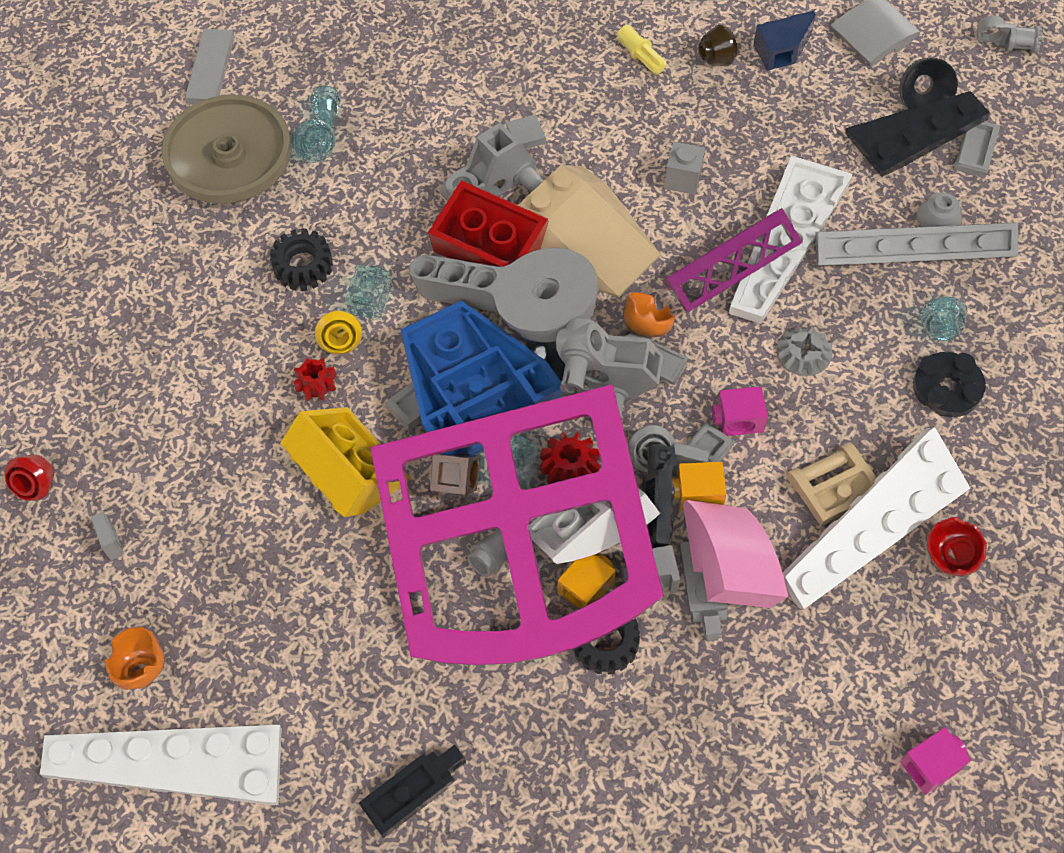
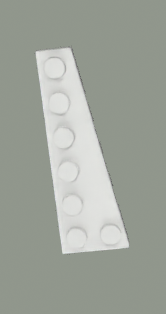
M795 156L790 157L767 216L783 208L803 243L742 279L730 305L729 314L759 324L763 322L814 242L815 232L821 231L847 190L853 174ZM782 225L771 230L768 241L769 245L783 247L791 242ZM762 235L761 237H759V238L757 239V242H761V243H762V242H763L764 235ZM754 246L747 264L753 265L758 262L760 247ZM766 249L765 257L775 251Z
M935 427L925 429L897 457L898 460L887 471L882 472L873 481L874 484L862 496H858L850 504L851 508L839 520L833 521L822 532L821 537L813 541L783 572L786 589L799 608L805 609L970 489Z

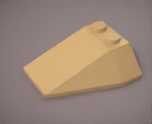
M560 165L518 204V206L548 218L549 223L540 249L565 248L583 255L595 269L600 292L619 298L661 256L660 252L607 183L582 166Z

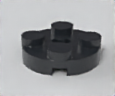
M939 352L926 356L921 360L913 378V390L919 402L936 411V414L944 417H961L969 414L979 405L986 390V382L982 371L976 365L974 357L970 354ZM945 378H950L957 385L954 391H949L947 386H941L940 383L944 382Z

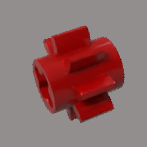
M306 358L300 368H294L297 378L293 381L296 392L303 391L306 401H309L312 397H319L324 401V395L329 390H336L333 381L337 377L335 368H326L324 358L320 360Z

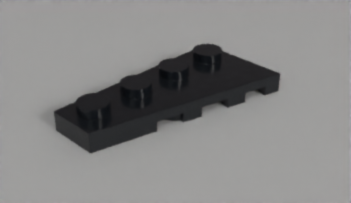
M971 91L848 127L845 130V134L879 175L883 177L987 121L990 112Z

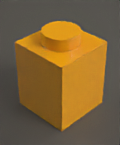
M723 462L679 464L677 477H672V483L675 487L673 499H679L680 511L684 510L683 502L686 500L724 505L726 486Z
M600 553L575 560L558 579V594L580 610L604 596L615 583L616 570L612 562Z

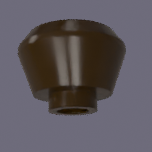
M722 24L716 25L703 35L698 45L700 57L710 65L730 66L737 57L735 36L728 27Z

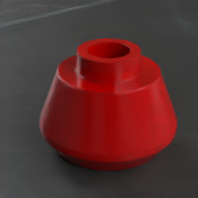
M36 454L13 458L7 463L4 471L5 482L9 490L18 498L28 501L43 499L48 494L54 478L51 464L44 457Z

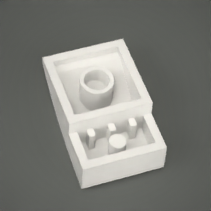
M638 488L646 523L648 524L660 512L648 496ZM609 501L539 517L529 525L532 541L556 564L594 555L621 542L613 507Z

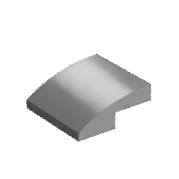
M866 0L831 24L832 30L870 67L879 63L893 50L897 53L904 49L920 35V31L887 0Z

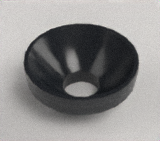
M930 57L919 59L913 62L902 75L899 86L901 100L908 109L955 96L958 88L957 75L952 66L944 60ZM921 75H927L930 78L929 88L923 93L916 92L914 87L915 81Z

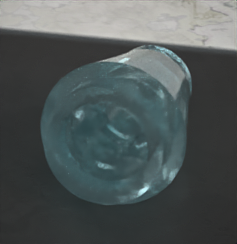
M318 86L314 88L313 93L310 95L315 132L318 134L324 131L327 133L334 132L341 98L338 95V91L331 86Z

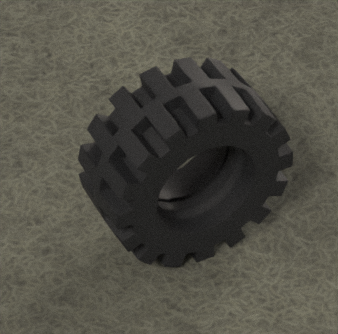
M633 619L617 629L622 637V641L616 649L601 651L594 648L589 642L572 649L575 653V658L578 662L581 661L584 668L587 670L591 668L597 674L608 672L609 675L615 674L616 670H624L629 663L633 662L638 652L640 631L638 630L637 620Z

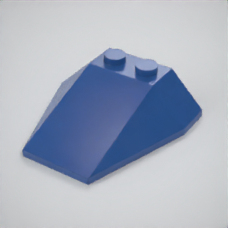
M462 300L401 329L422 427L426 433L554 400L562 393L560 389L562 382L546 360ZM476 444L441 454L475 455L484 450L482 444Z

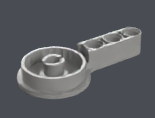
M565 248L536 250L520 257L505 267H495L433 255H422L415 258L408 268L418 293L425 299L455 304L462 300L471 308L497 312L503 321L526 339L537 342L556 341L558 331L566 328L569 320L575 318L590 319L595 309L599 291L598 278L590 261L583 255Z

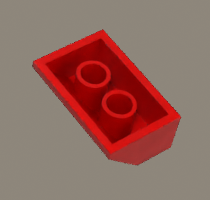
M461 180L428 231L433 251L446 258L495 267H505L530 252L540 250L549 221L548 218Z

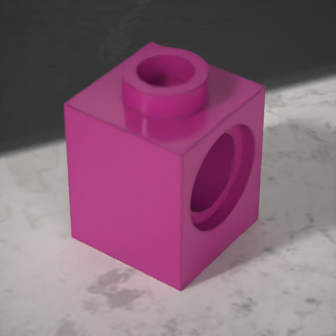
M762 386L719 390L717 404L712 405L714 426L720 425L721 432L727 436L764 433L768 414Z
M944 727L907 752L900 763L924 795H927L963 770L971 759L967 755L968 751L963 741L958 736L951 735L946 727Z

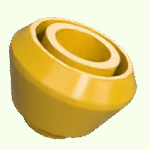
M334 310L325 314L317 322L315 338L318 345L324 351L330 354L342 355L351 352L358 346L362 338V328L359 321L352 314L342 310Z

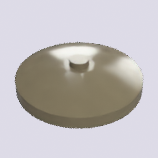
M220 95L195 103L174 119L168 127L162 142L163 163L174 185L186 195L209 203L243 201L267 190L286 170L292 152L288 126L282 115L268 103L245 95Z

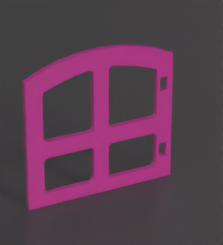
M612 384L371 447L411 657L463 665L512 664L545 658L578 648L611 633L638 617L664 597ZM590 417L593 422L601 456V470L588 475L522 490L510 443L511 437L518 433L576 418ZM482 444L493 489L492 497L485 501L422 517H415L404 470L405 465L410 461ZM399 481L403 500L392 503L388 482ZM609 501L613 507L628 571V580L601 599L559 619L551 620L546 608L529 523L535 518ZM495 528L500 529L521 620L519 628L503 631H461L437 628L434 622L421 556L423 547ZM421 592L425 612L413 616L409 593Z

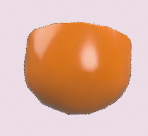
M630 292L627 295L623 309L625 325L635 334L646 338L661 337L667 334L674 325L675 316L670 313L669 306H665L663 310H658L655 306V298L648 294Z
M141 626L127 628L114 636L111 640L112 654L109 659L104 660L111 682L124 690H134L149 686L157 678L164 667L165 655L159 640L153 632ZM146 664L145 667L132 672L136 666Z

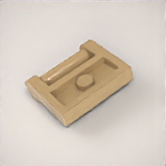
M850 442L840 446L838 452L803 469L795 468L786 474L788 481L794 490L799 493L821 527L842 517L851 508L850 504L858 496H862L874 484L873 481L877 478L856 447ZM844 464L850 467V469L814 487L809 482Z

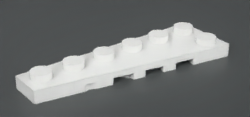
M280 725L44 735L40 775L44 778L278 805L282 728Z

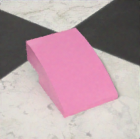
M691 500L683 502L693 571L703 572L707 601L771 608L788 597L784 576L773 545L762 525L747 508Z

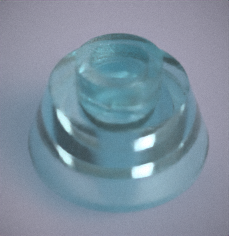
M311 119L305 121L297 128L293 143L299 157L310 163H318L324 161L332 154L336 138L329 124L319 119Z
M941 297L928 302L920 312L919 317L921 323L932 337L938 338L941 341H949L955 339L963 331L968 309L966 304L957 298Z

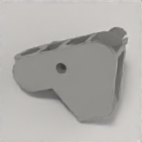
M499 123L476 137L467 165L450 175L443 182L440 193L448 201L461 180L496 196H500L517 184H522L531 193L545 179L536 171L537 164L534 158ZM504 179V184L499 189L495 183Z
M584 318L569 320L566 328L558 331L556 347L559 357L566 364L563 380L560 385L562 392L568 395L581 393L584 391V382L591 389L612 384L620 416H622L624 403L659 385L664 355L648 338L609 336L596 322ZM592 370L600 371L598 378L591 377Z

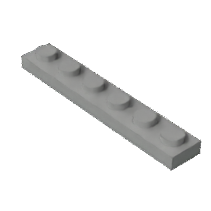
M1018 223L815 232L816 265L1017 257Z

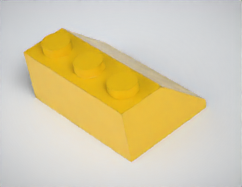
M348 407L300 411L280 442L283 448L290 454L292 461L302 468L311 479L312 484L321 490L332 503L333 508L344 518L365 514L380 503V494L371 453V447L381 445L379 441ZM405 471L406 480L408 482L409 480H411V477ZM399 481L388 482L390 494L400 488Z

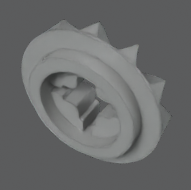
M798 325L792 331L786 330L778 341L777 356L780 363L788 371L801 376H812L821 373L830 364L832 359V343L826 340L825 333L819 334L814 331L813 326L809 329H801ZM807 340L809 341L810 351L802 359L801 347Z

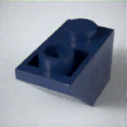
M814 11L768 21L756 26L753 45L767 71L797 62L812 35L816 17Z

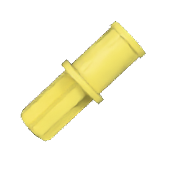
M625 25L617 32V41L629 50L633 60L638 58L656 75L666 68V61L651 48V41L641 37L631 25Z

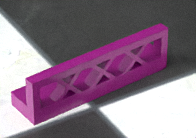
M783 208L666 277L662 282L668 291L673 290L683 309L688 313L803 242ZM779 225H782L791 242L783 247L768 244L771 230ZM764 235L762 243L754 241ZM746 245L761 248L758 262L753 265L739 262L742 248ZM766 249L775 251L765 257ZM736 252L734 260L726 258ZM718 262L733 265L730 278L725 282L710 279L713 266ZM738 267L746 268L736 275ZM707 270L705 278L697 276L698 274ZM690 279L704 282L701 297L690 303L680 285ZM709 284L717 286L711 291L707 292Z

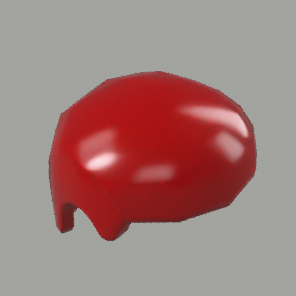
M950 517L937 522L929 532L927 551L932 563L939 570L949 575L964 577L978 571L985 561L987 542L975 524L960 520L958 517ZM950 549L952 550L956 561L950 558Z

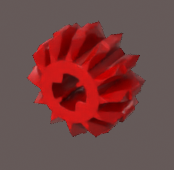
M562 431L560 441L549 438L547 448H543L540 453V459L543 461L540 464V471L542 475H548V484L600 471V464L598 463L600 452L598 449L593 448L591 437L581 441V435L578 431L573 435V438H568L567 434Z

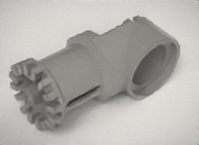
M1000 16L985 17L977 24L979 44L995 42L996 46L1005 45V51L1010 52L1012 49L1030 50L1032 53H1038L1040 50L1041 42L1038 40H1042V37H1039L1043 34L1042 26H1034L1033 28L1016 27L1015 24L1005 23L1004 19ZM988 29H999V31L994 34L984 33V31H988Z

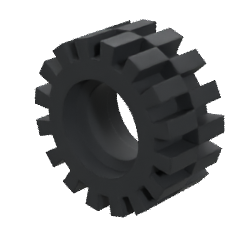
M296 229L291 230L290 237H287L284 233L280 236L282 243L276 240L273 243L274 249L270 250V260L277 280H280L284 287L289 284L290 289L295 291L297 285H300L301 291H307V285L309 284L314 289L318 287V280L324 283L327 280L326 274H331V266H333L328 243H326V239L323 236L319 237L318 232L314 230L309 235L308 229H302L301 234H297ZM309 253L314 257V260L306 266L295 267L290 265V260L297 254Z

